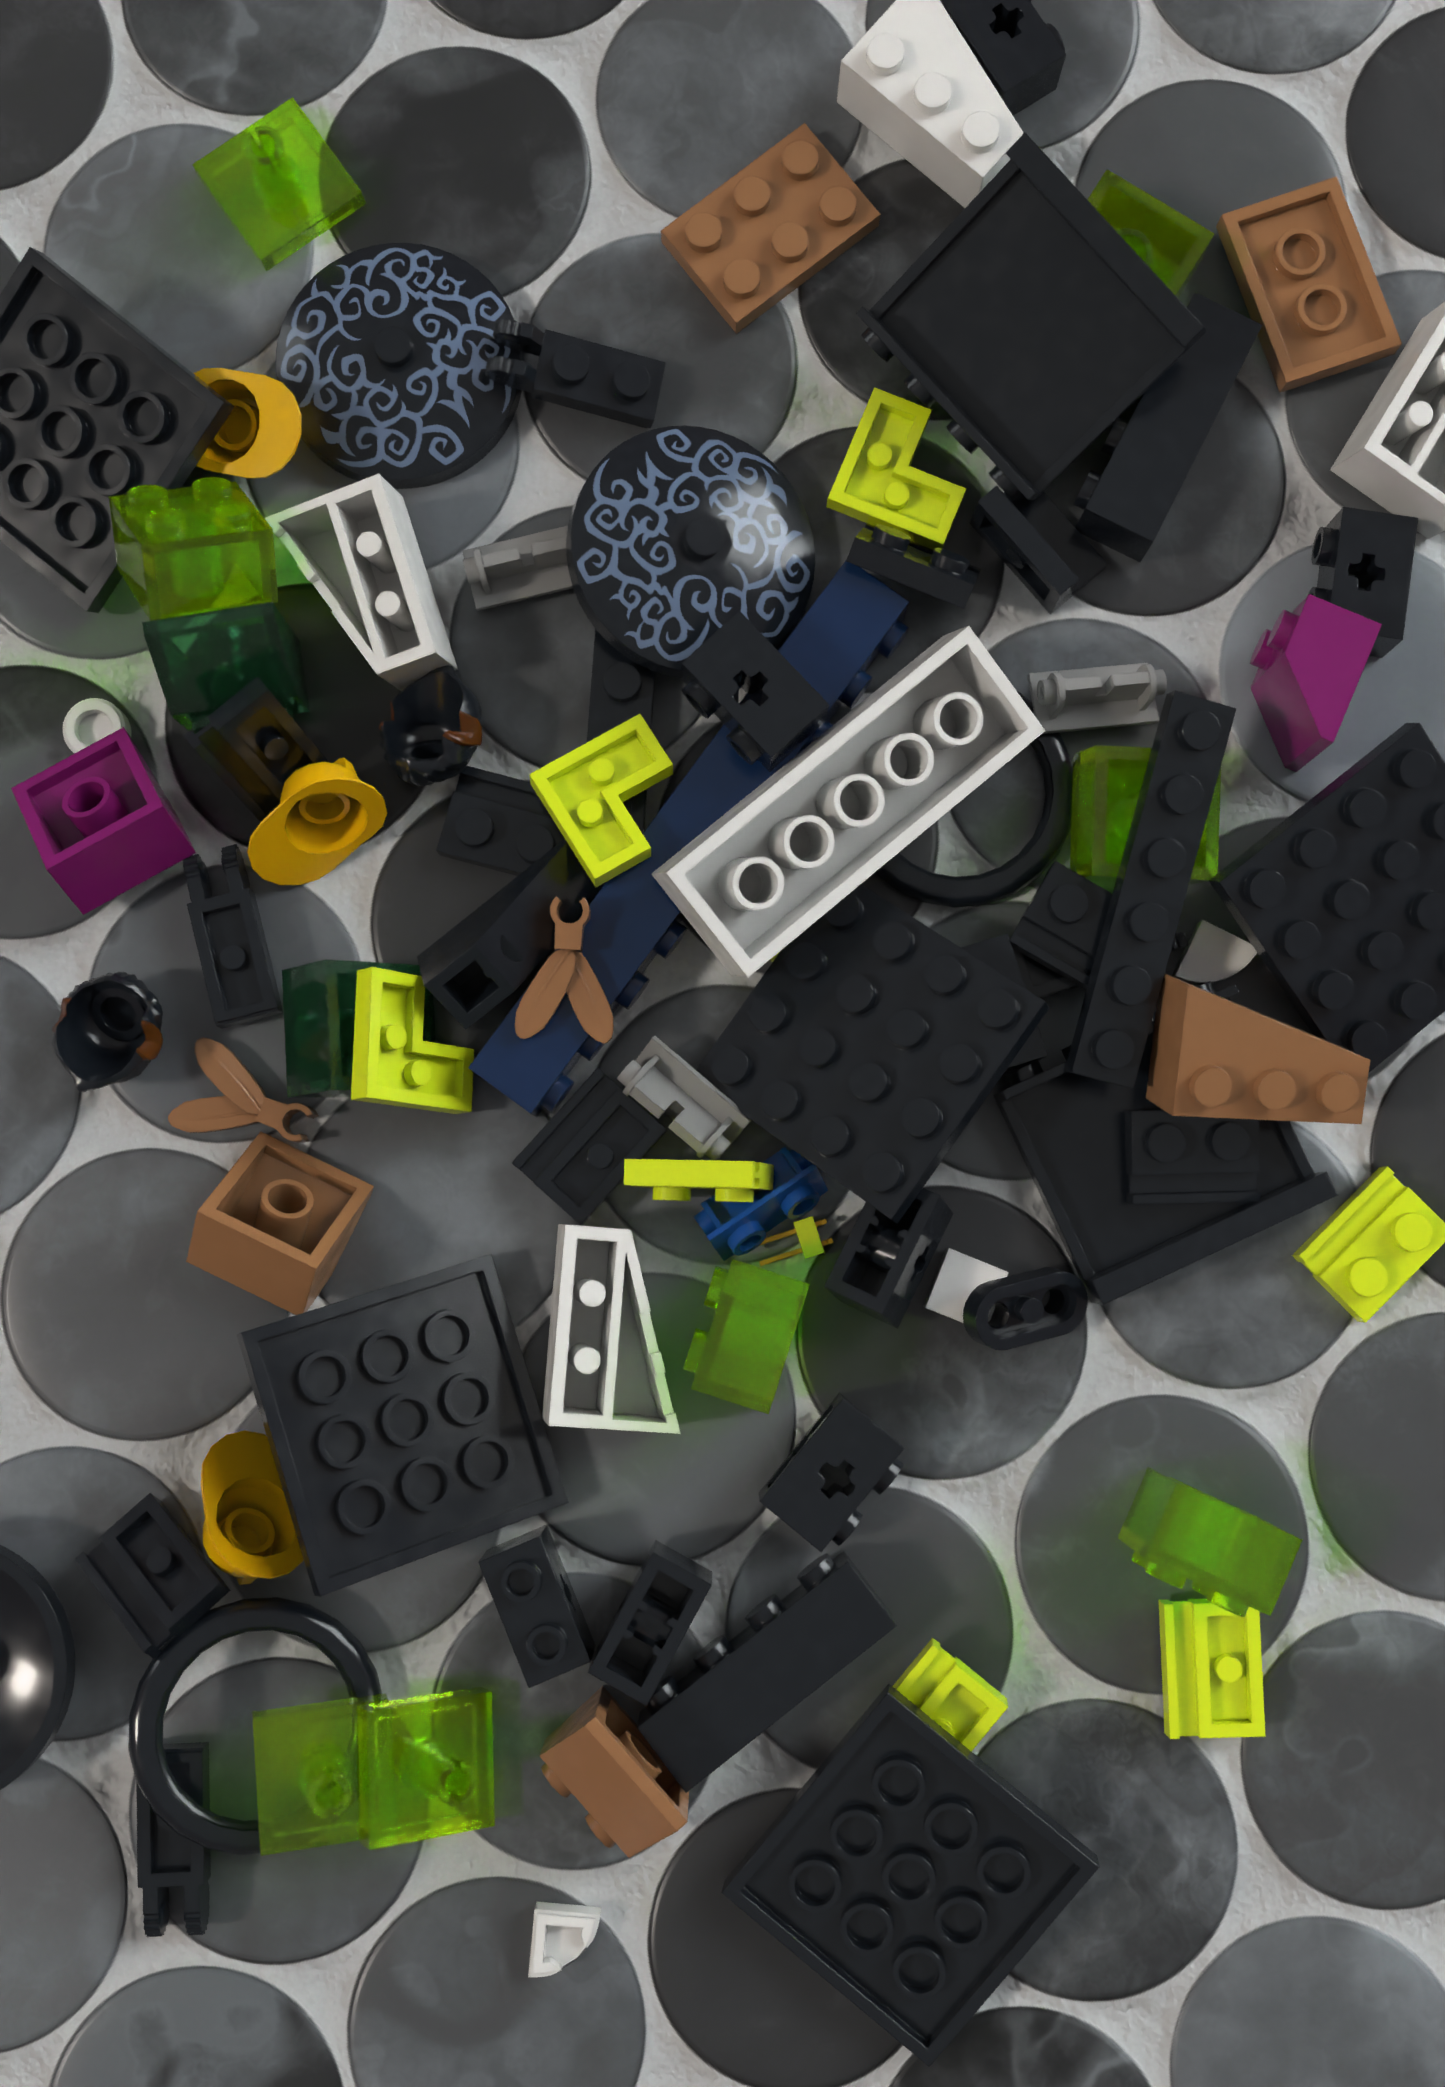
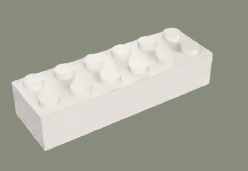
M966 626L943 635L656 869L652 876L729 974L748 978L1045 732V729L971 627Z

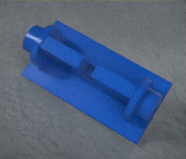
M783 1147L780 1151L762 1162L774 1165L773 1190L758 1191L754 1194L753 1203L715 1202V1195L701 1203L703 1210L693 1217L723 1261L734 1254L740 1256L751 1252L764 1241L766 1233L787 1218L791 1220L800 1218L817 1205L820 1196L827 1192L828 1188L814 1164L793 1149L788 1151L786 1147Z

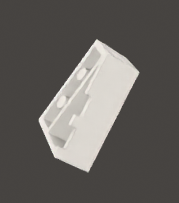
M896 0L841 60L837 103L964 208L1011 160L1006 152L1023 135V131L940 0Z
M1445 302L1421 319L1330 469L1390 513L1418 518L1417 532L1427 539L1445 531Z
M379 473L263 518L273 534L281 540L295 559L298 568L306 579L314 585L332 610L331 613L378 676L402 691L408 685L439 667L448 665L453 666L455 671L458 670L403 496Z
M558 1224L542 1419L548 1426L681 1434L676 1413H674L664 1374L666 1371L661 1352L658 1349L649 1312L651 1311L630 1229Z

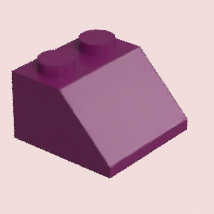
M1308 594L1292 613L1287 610L1281 612L1272 631L1266 629L1263 632L1250 660L1251 665L1258 667L1250 687L1284 767L1294 772L1300 770L1334 743L1382 624L1311 594Z
M124 727L11 788L46 870L83 915L196 853L175 810Z

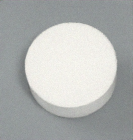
M89 698L78 702L69 710L63 722V737L69 749L73 753H77L123 727L131 737V726L126 715L114 704L100 698Z

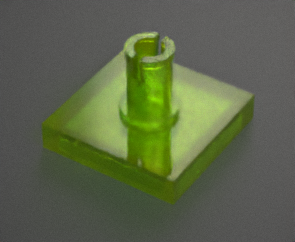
M293 97L192 164L198 178L266 271L366 204L362 191Z
M483 1687L358 1706L360 1844L369 1850L495 1826L492 1691Z
M386 1693L252 1712L261 1856L397 1835L389 1701Z

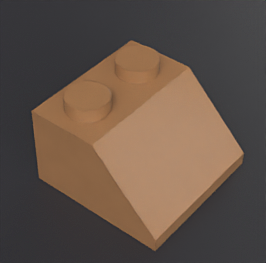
M260 1131L197 1211L186 1262L295 1315L305 1313L332 1276L372 1195L374 1186Z
M604 1686L597 1690L545 1739L539 1755L545 1762L541 1766L545 1778L563 1797L567 1798L572 1793L589 1812L585 1816L589 1828L606 1847L612 1848L617 1844L627 1857L630 1858L674 1834L688 1822L689 1791L685 1793L638 1730L635 1721Z

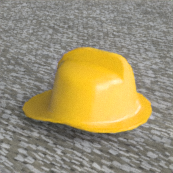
M203 368L193 373L235 406L196 466L211 472L249 479L268 478L282 470L295 455L301 437V412L295 396L285 384L266 375L225 368Z
M339 758L334 763L318 762L307 764L295 770L284 783L279 805L260 822L250 836L247 853L252 869L262 879L278 885H302L320 879L334 870L362 843L370 839L383 827L387 816L384 797L374 786L359 779L353 764L346 758Z
M240 1431L225 1435L210 1447L202 1463L201 1491L205 1514L203 1525V1546L210 1561L221 1571L236 1577L239 1585L251 1584L257 1578L272 1579L287 1575L298 1567L304 1559L268 1438L265 1434L250 1431Z

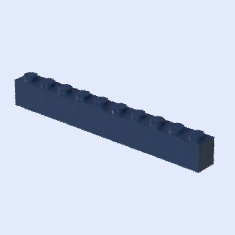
M845 561L779 649L781 655L829 704L826 722L771 772L758 760L753 765L744 761L727 741L726 735L731 731L723 725L642 833L651 846V857L607 881L590 903L591 917L588 924L584 927L583 951L580 953L587 959L607 997L612 1013L615 1012L619 1005L627 1010L633 1006L650 981L649 978L643 975L646 968L657 954L664 959L668 958L688 929L680 923L685 916L652 876V873L831 728L833 724L829 721L842 703L852 708L869 686L873 677L866 673L876 657L881 654L888 659L906 636L909 627L902 622L904 621L909 601L861 567ZM758 689L752 694L747 693L739 704L742 705L746 701L752 700L760 707L762 691ZM524 992L468 1067L535 1117L539 1115L543 1108H546L551 1113L555 1111L574 1085V1081L568 1078L567 1075L581 1056L591 1061L605 1044L596 1041L584 1031L567 993L546 1027L531 1038L521 1039L515 1032L516 1010L525 994Z

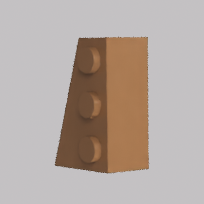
M1165 973L1156 1005L1146 1099L1172 1116L1362 1124L1370 1059Z

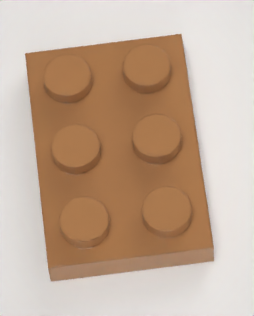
M803 123L662 229L661 242L737 334L879 226L880 213L810 128Z
M1337 176L1221 215L1216 229L1251 320L1262 324L1258 338L1279 393L1396 353L1402 342Z

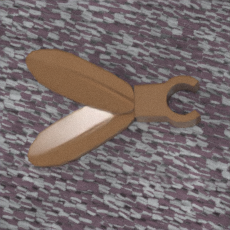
M557 896L551 903L550 915L555 923L554 949L556 951L549 956L541 967L516 1010L515 1032L521 1039L531 1038L546 1027L566 993L584 1031L601 1043H608L612 1039L614 1017L610 1004L590 964L583 954L580 953L583 951L584 927L588 924L591 917L590 905L585 898L579 901L583 909L582 916L574 923L561 921L559 908L563 903Z
M201 1038L196 1041L195 1054L198 1065L225 1096L200 1098L182 1103L168 1115L170 1125L189 1133H209L240 1128L259 1122L278 1130L280 1135L287 1140L297 1143L309 1142L307 1135L293 1134L290 1129V1120L297 1112H304L307 1117L313 1119L318 1117V1113L313 1108L300 1103L287 1105L267 1098L257 1080L227 1046L209 1038Z

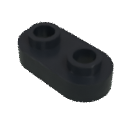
M1053 1267L1040 1268L988 1281L977 1286L968 1296L963 1309L964 1327L974 1341L1000 1351L1062 1336L1077 1328L1083 1320L1088 1305L1087 1291L1083 1282L1077 1276ZM1048 1290H1050V1300L1045 1307H1043V1296ZM995 1304V1315L988 1322L989 1311L991 1307Z

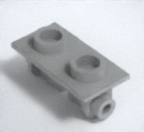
M568 526L463 550L464 568L468 582L471 585L476 610L480 611L572 589L573 586L566 556Z
M1148 663L1037 672L1027 675L1034 716L1045 729V732L1042 734L1158 723L1159 716L1155 697L1156 695H1163L1167 687L1164 670H1154V667Z
M656 1036L651 1038L638 1058L632 1060L617 1078L625 1086L623 1093L627 1097L629 1095L632 1096L657 1119L663 1113L668 1115L673 1120L668 1128L692 1147L700 1159L704 1155L708 1156L711 1160L720 1159L751 1121V1119L741 1113L731 1099Z

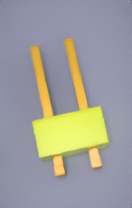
M813 1216L793 1222L795 1229L765 1238L760 1245L797 1234L801 1248L759 1261L760 1266L803 1253L804 1259L825 1253L823 1246L834 1242L832 1238L821 1241L817 1227L827 1224L826 1219L815 1222Z

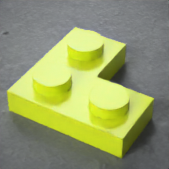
M874 387L830 491L826 507L873 526L881 524L897 529L910 536V541L930 549L943 548L967 488L910 466L929 422L932 410Z
M641 714L632 717L529 774L531 786L595 887L602 885L651 857V846L623 802L673 775V763Z
M377 967L357 970L351 1100L451 1114L472 1112L473 1071L468 1067L474 1061V1049L423 1041L425 986L422 976Z

